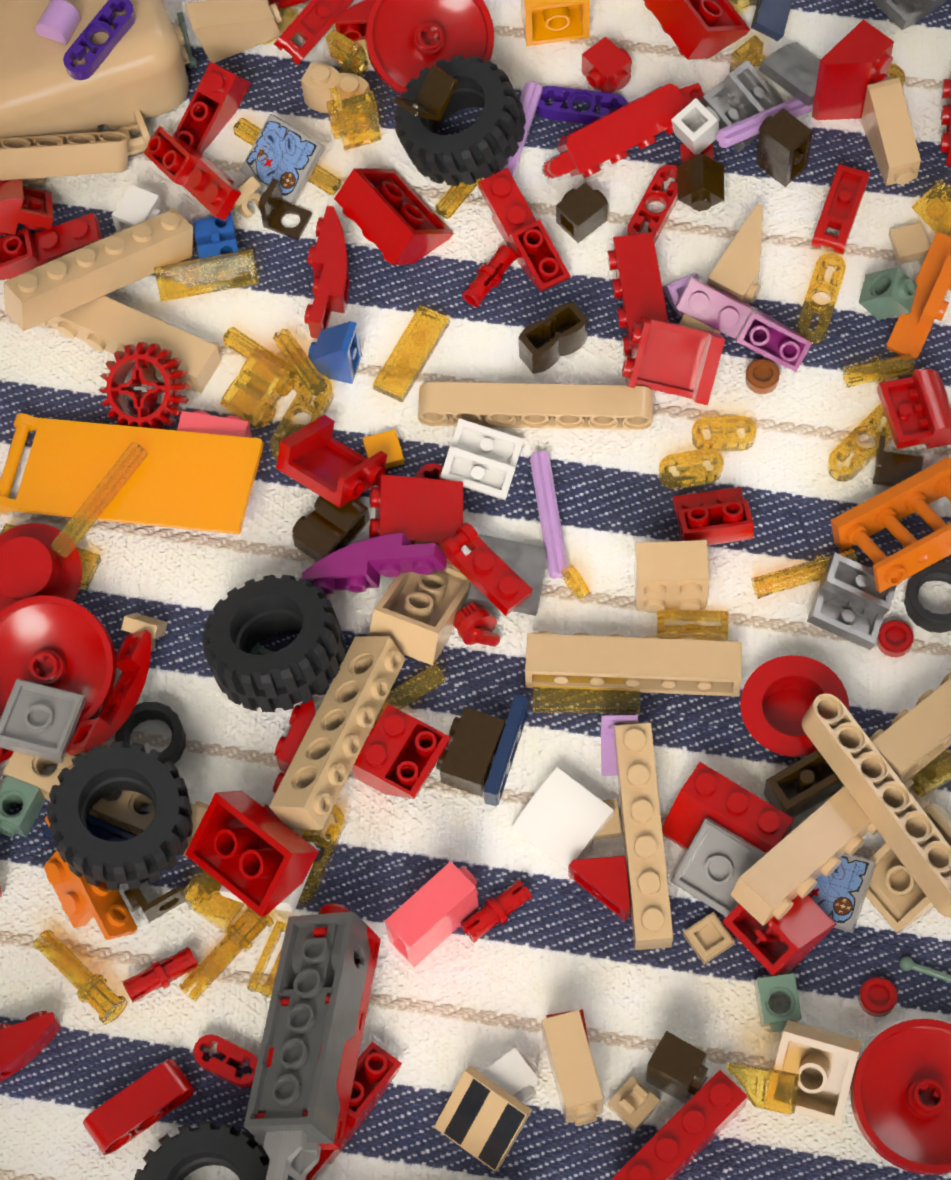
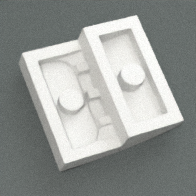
M459 418L439 480L462 481L464 488L506 500L524 439Z
M556 767L513 824L512 830L568 873V865L573 860L581 859L591 847V841L614 815V810L560 768Z

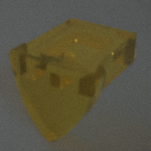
M334 29L325 37L331 58L342 64L339 73H351L361 76L368 69V60L362 45Z

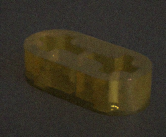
M746 416L703 417L693 424L691 440L695 448L704 452L744 451L751 448L755 443L757 427L754 421ZM738 428L744 429V433H746L745 438H739L738 433H736ZM704 429H709L711 439H704L702 434Z
M712 448L665 456L660 462L659 480L665 487L670 489L713 483L723 473L724 459L717 450ZM709 460V463L713 465V470L707 471L706 467L703 466V461ZM675 466L676 470L680 471L679 476L673 477V474L669 472V467Z

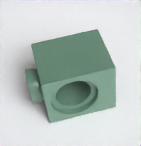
M898 267L865 274L858 303L877 320L911 313L917 284Z
M9 775L6 776L0 788V833L9 837H14L16 833L27 838L46 801L40 788ZM13 805H23L22 810L18 814H7Z
M795 973L757 978L754 981L761 1027L770 1026L771 1032H780L784 1030L788 1020L798 1022L802 1019ZM780 994L786 998L788 1002L786 1013L777 1014L770 1009L768 1001L771 995Z

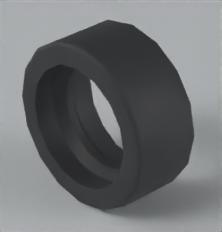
M936 562L911 576L905 592L904 605L908 616L917 626L926 631L943 633L951 631V613H932L925 609L918 599L919 590L926 582L937 580L951 585V563Z
M142 702L137 704L128 719L116 732L115 741H123L125 748H131L130 735L133 729L140 723L147 720L164 721L170 727L172 738L169 746L160 753L163 754L165 763L171 761L175 764L180 760L186 747V734L178 714L169 706L159 702Z

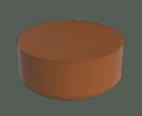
M768 359L752 361L748 365L745 374L747 387L757 394L772 392L779 383V368Z

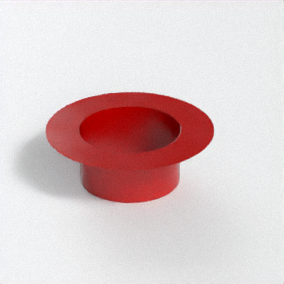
M27 523L13 527L0 535V612L19 600L33 596H57L71 601L75 599L81 585L82 563L76 546L66 534L50 525Z
M789 655L765 662L750 675L741 694L740 707L744 724L758 743L770 751L781 755L802 757L818 750L802 728L803 716L814 699L821 694H832L844 704L848 711L849 699L840 678L825 664L809 657Z

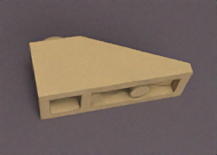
M756 204L714 267L707 281V285L719 291L721 289L746 303H753L761 290L758 280L763 205Z

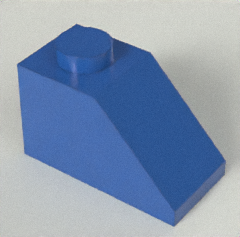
M350 321L320 331L317 342L311 343L308 352V361L312 362L314 376L353 384L362 357L357 323Z

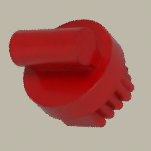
M471 602L470 605H466L462 610H458L453 625L465 644L474 645L479 643L496 647L500 643V636L493 632L497 620L483 605Z

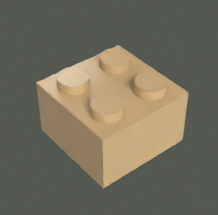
M707 540L635 543L634 580L636 610L659 613L665 609H680L684 612H693L700 608H706L709 587Z
M788 1020L782 1033L765 1104L840 1125L862 1041Z

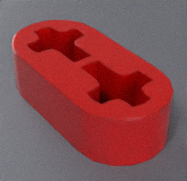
M210 1034L199 1038L193 1049L194 1058L199 1067L236 1087L243 1089L252 1087L258 1061L254 1054L217 1035ZM214 1045H217L216 1049L221 1056L225 1057L224 1061L215 1057H211L208 1062L205 1061L206 1056L202 1052L203 1049H211ZM233 1061L243 1066L249 1061V1066L253 1073L251 1075L244 1074L242 1078H238L237 1070L230 1064Z

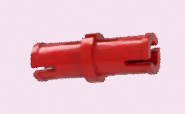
M500 245L488 263L482 264L479 267L476 278L462 292L463 299L471 306L479 307L493 287H498L502 282V275L517 259L516 253L507 245Z
M517 879L514 884L496 898H488L483 908L460 924L467 936L470 934L469 938L473 943L477 942L480 937L498 923L501 925L508 921L507 916L533 898L526 886L522 887V881Z
M187 946L160 962L158 960L151 962V967L122 981V984L132 1003L161 987L163 989L171 986L170 982L199 968V965L192 951Z

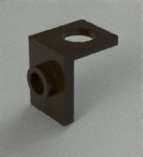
M432 65L416 100L396 97L394 102L416 117L440 121L458 84V80L439 67Z
M274 178L267 190L261 195L258 203V210H260L264 228L296 240L300 239L312 217L311 211L283 201L280 182ZM287 214H296L300 217V223L293 228L283 226L281 221Z
M880 435L872 484L893 487L922 471V456L884 451L886 436Z
M180 885L150 903L146 902L139 888L124 891L133 910L135 911L141 907L149 923L187 901ZM173 899V900L170 901L169 903L163 905L165 902H167V901Z

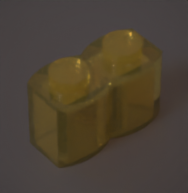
M256 347L245 361L239 375L226 390L220 404L243 420L248 421L249 424L260 429L263 425L269 424L274 418L277 401L282 396H287L293 389L296 373Z

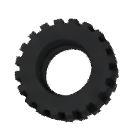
M453 56L450 61L442 59L435 62V66L458 80V84L440 121L416 117L401 106L396 108L394 120L396 122V134L418 172L438 184H443L445 180L449 186H459L460 182H464L466 185L474 184L476 179L482 177L485 179L493 175L492 172L497 168L502 170L508 164L507 159L509 156L514 157L519 149L517 142H522L526 118L522 109L523 106L508 76L503 70L498 69L496 64L488 60L483 62L482 58L469 56V59H465L464 56ZM428 67L419 72L420 76L417 79L412 78L406 86L407 92H402L400 98L416 100L430 69ZM468 107L484 108L478 120L466 130L452 135L437 134L439 127L445 119L456 111Z
M275 575L263 576V580L255 581L251 579L244 582L245 586L240 589L233 588L227 593L228 597L225 600L220 599L214 606V614H209L204 625L206 629L202 634L205 657L222 693H225L233 703L238 705L242 703L243 708L253 711L261 708L262 712H275L276 708H283L284 711L294 709L295 704L300 702L306 704L313 700L312 695L317 692L321 694L329 686L328 680H333L340 670L339 665L344 661L345 655L343 648L345 645L344 635L332 603L327 599L326 593L321 588L313 586L312 582L302 578L296 581L295 577L291 575H282L281 578H276ZM279 632L299 633L293 642L277 652L265 655L249 654L251 649L267 636Z
M123 741L112 742V748L102 750L101 744L90 748L92 754L84 758L80 753L73 758L72 763L74 767L71 770L63 768L57 776L60 785L52 786L49 794L52 804L47 806V818L50 823L49 828L61 859L63 862L68 863L70 871L77 877L85 875L87 883L98 887L102 881L106 883L108 890L118 891L120 884H128L130 890L141 888L139 881L148 878L150 883H153L161 878L159 871L163 868L171 871L177 865L176 855H184L188 847L187 837L192 835L193 828L191 818L193 814L188 790L184 779L179 776L177 767L171 761L165 763L163 754L155 749L151 750L148 754L143 744L133 742L131 748H125ZM134 791L145 795L153 801L155 815L152 822L141 834L132 839L119 842L105 841L92 835L87 828L86 820L90 810L101 798L110 793Z
M200 1121L197 1128H191L189 1124L178 1127L179 1134L170 1138L167 1133L158 1141L161 1146L155 1152L151 1149L148 1150L143 1157L146 1165L143 1170L137 1169L134 1180H183L191 1172L199 1168L216 1165L230 1169L240 1180H266L270 1159L263 1146L259 1145L254 1137L246 1131L239 1132L235 1129L234 1125L224 1122L221 1126H214L212 1121Z

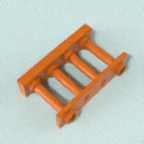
M949 456L830 520L834 544L841 551L857 544L873 561L875 586L879 593L900 584L910 576L951 555V523L947 525L929 506V504L942 497H946L951 502V458ZM916 512L934 532L917 540L899 520ZM885 528L904 546L902 550L889 557L870 538V536Z

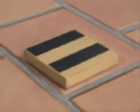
M469 1066L464 1070L434 1128L496 1172L504 1162L532 1109L475 1068Z

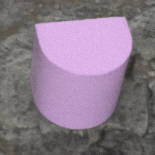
M50 0L35 26L36 33L39 36L67 45L81 20L80 14L72 4L65 0Z

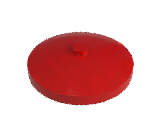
M376 0L371 8L366 24V50L376 74L389 88L401 95L402 92H407L406 86L412 78L417 79L422 69L425 67L430 69L432 65H436V61L442 59L450 61L453 56H464L465 59H469V56L482 58L483 62L485 60L490 61L494 47L493 22L483 0Z
M57 596L28 597L3 609L0 612V719L16 679L85 695L86 703L75 731L80 722L94 719L104 707L113 690L116 677L114 645L102 622L79 603Z
M934 1019L903 1021L881 1032L868 1044L860 1055L850 1087L854 1118L868 1144L891 1164L903 1170L922 1175L951 1173V1024Z

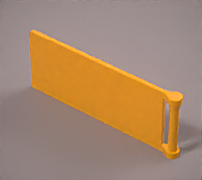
M23 413L16 415L13 424L16 429L0 478V513L24 512L236 535L241 533L264 446L262 439L46 419ZM36 430L16 499H10L9 496L28 433Z

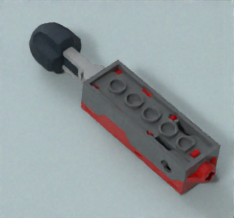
M326 904L315 915L288 917L243 1126L264 1143L263 1148L270 1159L266 1180H306V1175L319 1162L321 1150L341 1149L381 939L355 912H350L348 908L340 904Z

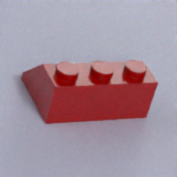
M643 0L646 8L654 14L660 22L663 31L672 38L680 54L687 60L709 59L747 35L750 31V28L728 0Z
M864 19L853 28L819 62L812 117L815 120L862 119L867 85L889 80L888 71L893 61L891 55L894 41Z
M354 168L334 198L342 207L343 214L361 228L363 236L373 242L382 252L383 258L393 265L416 263L449 240L454 234L395 169Z
M699 762L680 790L662 826V833L664 837L688 850L704 820L709 818L763 852L768 853L791 833L794 818L704 763Z
M240 790L215 792L185 855L260 917H264L304 882L319 851L244 791Z

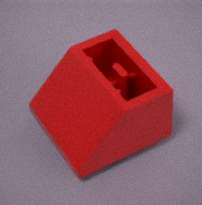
M388 704L367 737L352 767L354 778L386 795L415 799L450 742L451 737Z
M809 894L804 898L797 895L791 901L794 903L793 906L781 919L777 920L773 917L764 926L740 904L722 922L772 976L789 974L837 925Z

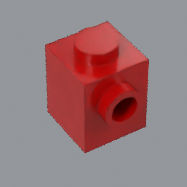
M606 36L582 54V74L586 77L592 88L599 89L604 93H613L616 90L623 89L631 79V57L625 49L618 48Z

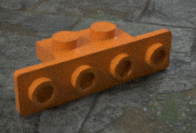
M941 232L936 233L916 277L915 283L917 288L911 313L899 315L886 345L888 350L912 360L918 359L935 319L942 321L950 303L945 301L944 298L947 291H951V237Z
M46 816V817H45V821H46V823H47V825H48V827H49V826H50V823H49V820H48V818H47V816ZM57 850L43 866L47 879L52 884L62 904L63 911L67 914L73 928L86 926L94 916L104 938L107 940L132 935L138 929L118 890H108L106 883L102 881L98 887L87 883L85 875L77 877L70 871L68 863L63 862Z

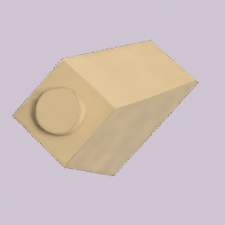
M206 0L185 4L193 31L210 62L213 63L282 35L278 23L283 21L277 4L270 5L268 0Z
M898 77L867 85L861 124L886 186L896 183L900 185L906 184L917 178L921 159L901 81Z

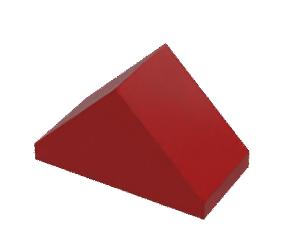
M625 856L577 859L568 865V876L623 921L630 917V897Z

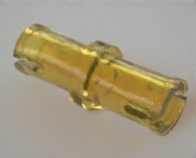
M910 353L886 359L875 357L871 359V362L844 366L842 371L843 373L847 372V374H843V380L847 388L875 382L878 385L881 382H886V379L913 375L914 369L912 367H914V361Z

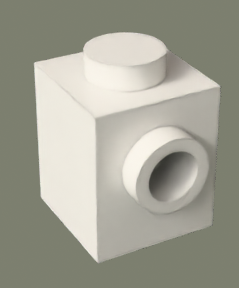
M696 98L671 119L675 135L695 156H698L715 141V134L720 131L718 123L720 118L709 106L705 108Z
M130 184L113 211L112 218L116 231L120 232L164 213L160 197L155 191L147 187L139 188Z
M515 1047L481 1072L524 1104L537 1093L535 1091V1088L538 1087V1077L536 1074L539 1072V1068L527 1053L521 1056Z

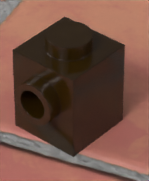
M700 154L677 165L678 200L698 212L708 210L711 206L724 201V166L704 154Z
M585 182L577 189L569 190L562 198V201L556 205V223L579 243L607 221L608 201L602 192L597 189L593 190Z

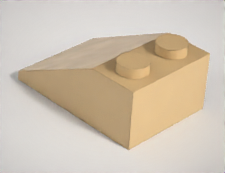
M448 563L446 570H436L429 575H421L414 572L401 573L400 576L395 577L374 607L369 636H390L402 654L433 666L454 629L453 623L458 610H462L466 604L470 581L454 565Z
M928 803L923 808L924 812L951 846V817L941 806ZM887 842L868 859L875 861L876 867L866 898L896 933L903 931L934 907Z

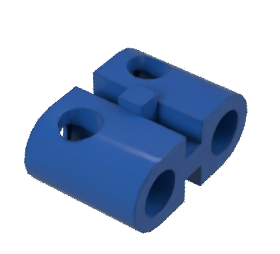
M231 212L225 221L216 218L214 215L192 219L202 274L242 267Z

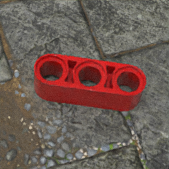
M169 1059L92 1111L83 1120V1125L102 1154L108 1155L127 1144L186 1102L194 1094L195 1089L176 1061Z

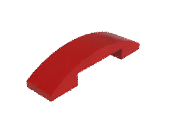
M147 630L126 635L116 654V667L122 672L98 718L80 722L65 751L70 756L91 751L90 748L105 743L121 728L132 713L144 688L150 665L151 633Z

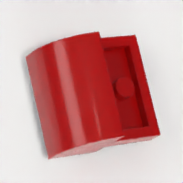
M22 179L0 181V235H6L7 233L15 235L18 223L32 230H41L42 228L51 230L54 218L52 191L23 186Z
M932 369L914 370L912 377L878 384L877 393L897 449L925 444L926 448L930 449L951 444V404L939 372Z
M741 487L672 496L673 510L679 529V541L707 540V546L753 539L754 522L748 501L744 500Z

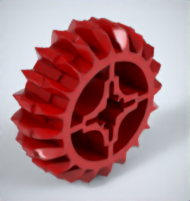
M138 342L136 347L133 344H128L124 346L125 353L123 351L113 353L116 362L107 361L105 363L110 373H102L100 375L103 380L107 381V384L98 389L101 393H107L108 397L101 404L112 407L107 416L110 418L118 417L117 425L164 429V424L167 426L173 425L175 423L173 415L181 416L183 411L179 403H187L189 401L186 396L182 395V390H188L191 387L187 383H182L181 380L188 372L186 370H177L181 360L179 358L171 359L172 351L169 349L161 350V346L157 343H151L148 346L147 342ZM151 363L159 369L164 382L158 380L155 368H152ZM132 368V377L125 383L126 376ZM142 384L155 386V389L142 392V390H134V387H142ZM162 393H165L161 405L154 412L153 408H157L156 403L158 397ZM125 394L132 398L137 412L129 405Z

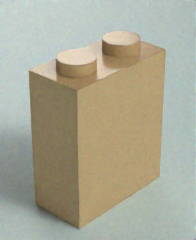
M579 1010L542 1019V1037L565 1122L574 1121L575 1126L595 1122L597 1120L596 1115L603 1113L604 1098Z

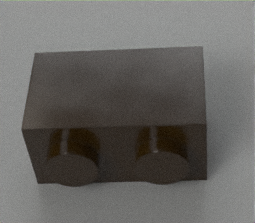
M782 108L774 116L769 115L759 127L760 136L757 145L756 165L784 187H787L808 166L813 131Z
M465 707L461 718H454L449 732L452 741L448 750H444L436 765V769L440 770L441 783L482 797L506 720Z
M816 750L768 778L765 784L764 796L771 805L794 818L838 792L844 784L821 753Z
M666 1031L647 1064L646 1082L686 1104L690 1095L694 1096L704 1086L708 1078L706 1075L709 1068L705 1066L707 1053Z

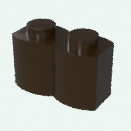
M574 302L558 306L548 315L546 320L534 322L520 333L518 337L520 359L533 374L548 370L559 360L560 356L572 354L587 341L588 319Z
M319 496L314 504L315 510L307 517L302 516L295 523L292 530L294 546L316 562L327 555L346 547L356 538L370 520L369 508L356 499L349 501L339 508Z

